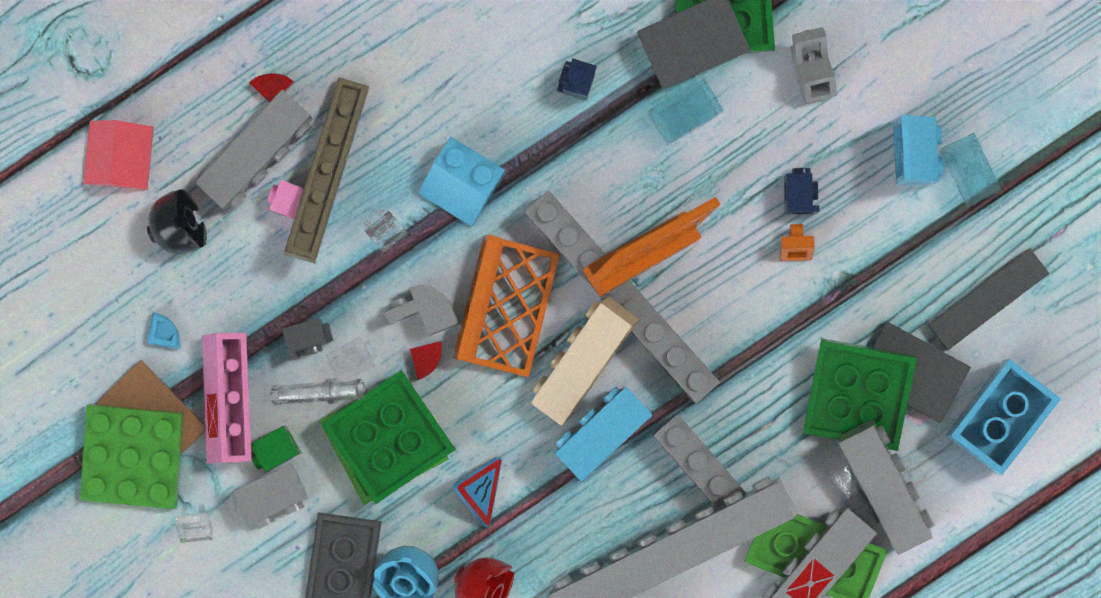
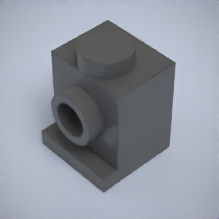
M321 318L282 328L291 360L299 359L298 352L301 351L304 352L305 356L323 351L322 345L334 341L329 323L323 324Z

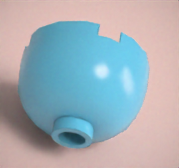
M403 545L391 549L381 558L374 572L373 586L380 598H433L439 582L438 568L433 558L424 550L415 546Z

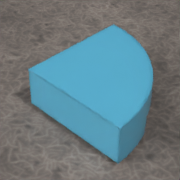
M153 312L147 343L180 349V335L174 323L164 315Z

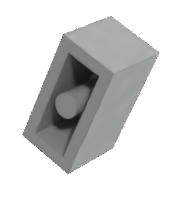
M293 463L232 491L247 526L256 524L258 529L275 522L276 520L273 515L283 510L289 515L304 508L305 506L302 501L309 498Z

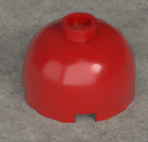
M482 557L473 560L466 567L462 566L455 575L456 598H507L514 580V572L510 571L513 567L492 557Z

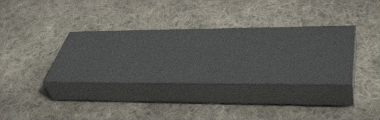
M1029 248L929 323L928 327L944 348L949 350L1050 273L1031 248Z

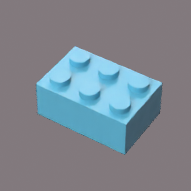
M1005 359L945 436L993 473L1003 475L1061 398L1011 359Z
M616 386L602 399L606 404L598 412L591 409L578 421L582 427L575 434L567 431L555 443L558 447L555 454L581 482L653 416L627 387L620 391Z

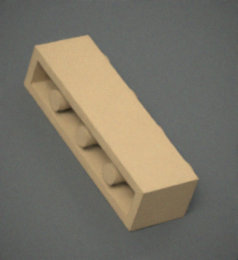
M609 296L601 303L596 300L585 314L589 319L583 328L578 326L567 340L571 343L567 352L560 351L550 365L554 369L548 378L543 376L533 389L537 395L531 404L561 426L573 415L640 320Z

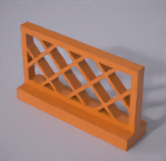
M714 197L687 213L684 211L587 265L583 272L599 297L698 242L702 236L696 228L721 204Z
M484 235L453 359L529 377L560 254L505 240L497 236ZM504 246L515 249L522 260L508 270L500 259ZM522 251L531 253L533 255L526 258ZM537 256L550 258L548 272L537 278L528 262ZM525 265L533 281L518 289L509 273ZM499 266L503 273L496 276ZM505 276L514 292L498 300L493 291L494 282ZM546 278L543 288L540 281ZM536 284L542 294L540 303L529 309L521 292ZM517 296L525 312L510 320L501 304ZM492 297L495 303L489 306L490 298ZM498 307L506 323L490 331L485 322L486 313ZM538 309L537 316L535 319L532 312ZM528 315L534 328L532 334L521 339L513 323ZM509 326L517 343L502 351L493 335ZM484 328L487 334L481 337L482 329ZM490 338L498 354L488 360L476 358L478 345ZM530 340L529 347L527 350L524 343ZM518 346L522 348L526 355L523 369L512 367L505 354ZM501 357L504 364L496 363L493 361Z

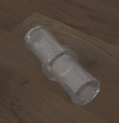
M844 466L835 471L831 478L845 497L843 502L846 507H851L854 514L871 528L877 525L880 520L864 490L861 489L851 473L849 466Z

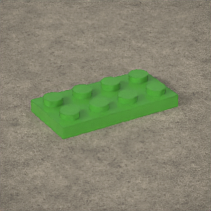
M796 513L795 518L753 538L744 562L784 578L786 575L782 571L794 557L799 560L807 551L804 545L814 533L820 536L827 526ZM869 543L826 595L833 598H869L888 550Z

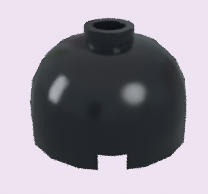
M179 189L163 195L153 204L149 213L147 233L150 240L172 254L183 255L192 253L204 247L207 241L204 221L198 225L193 211H198L199 208L185 190Z

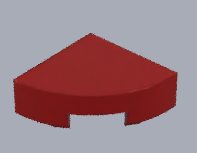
M275 73L257 76L249 82L269 102L282 89L286 92L295 83L289 77Z
M441 341L410 349L418 380L430 375L437 367L442 355Z

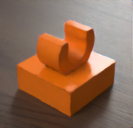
M790 224L789 237L781 238L780 261L812 260L815 249L814 236H804L803 224Z

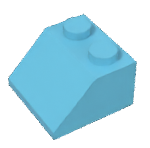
M901 115L893 122L896 185L937 183L939 176H943L944 171L943 158L938 157L937 144L942 143L941 125H936V117Z
M450 136L433 163L418 194L473 227L506 173L503 168Z

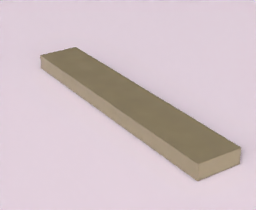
M338 77L285 247L284 255L316 263L369 91V86Z

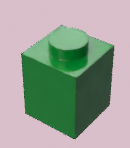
M286 425L251 443L253 450L251 452L252 462L258 470L263 468L265 473L302 453Z

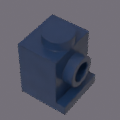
M572 58L571 62L566 61L561 72L557 92L587 101L597 66Z
M792 168V174L784 176L785 214H817L820 212L819 205H813V200H818V181H813L811 168Z

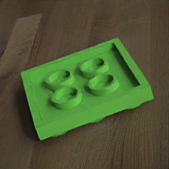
M88 404L86 407L80 500L176 509L178 506L184 412Z

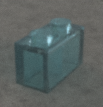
M694 77L678 87L681 92L671 98L668 94H665L651 103L653 108L649 110L648 114L667 146L724 112L705 78L697 82Z
M975 133L940 149L967 207L1002 191Z

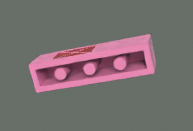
M246 333L203 335L202 354L207 464L252 461Z

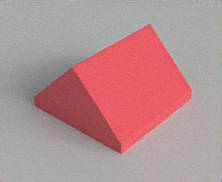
M118 120L90 121L83 184L148 190L154 127Z

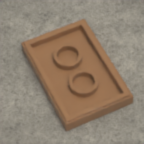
M140 360L96 403L100 405L184 412L181 455L206 431L205 424L143 360Z

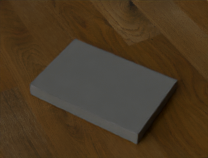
M706 0L637 31L662 91L751 51L728 0Z
M886 321L872 348L915 355L917 357L907 406L941 423L971 367Z
M318 512L305 598H371L382 521Z

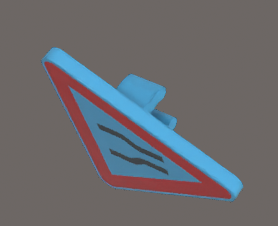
M498 457L493 458L457 481L453 486L456 494L481 525L489 527L491 524L502 464L501 458Z

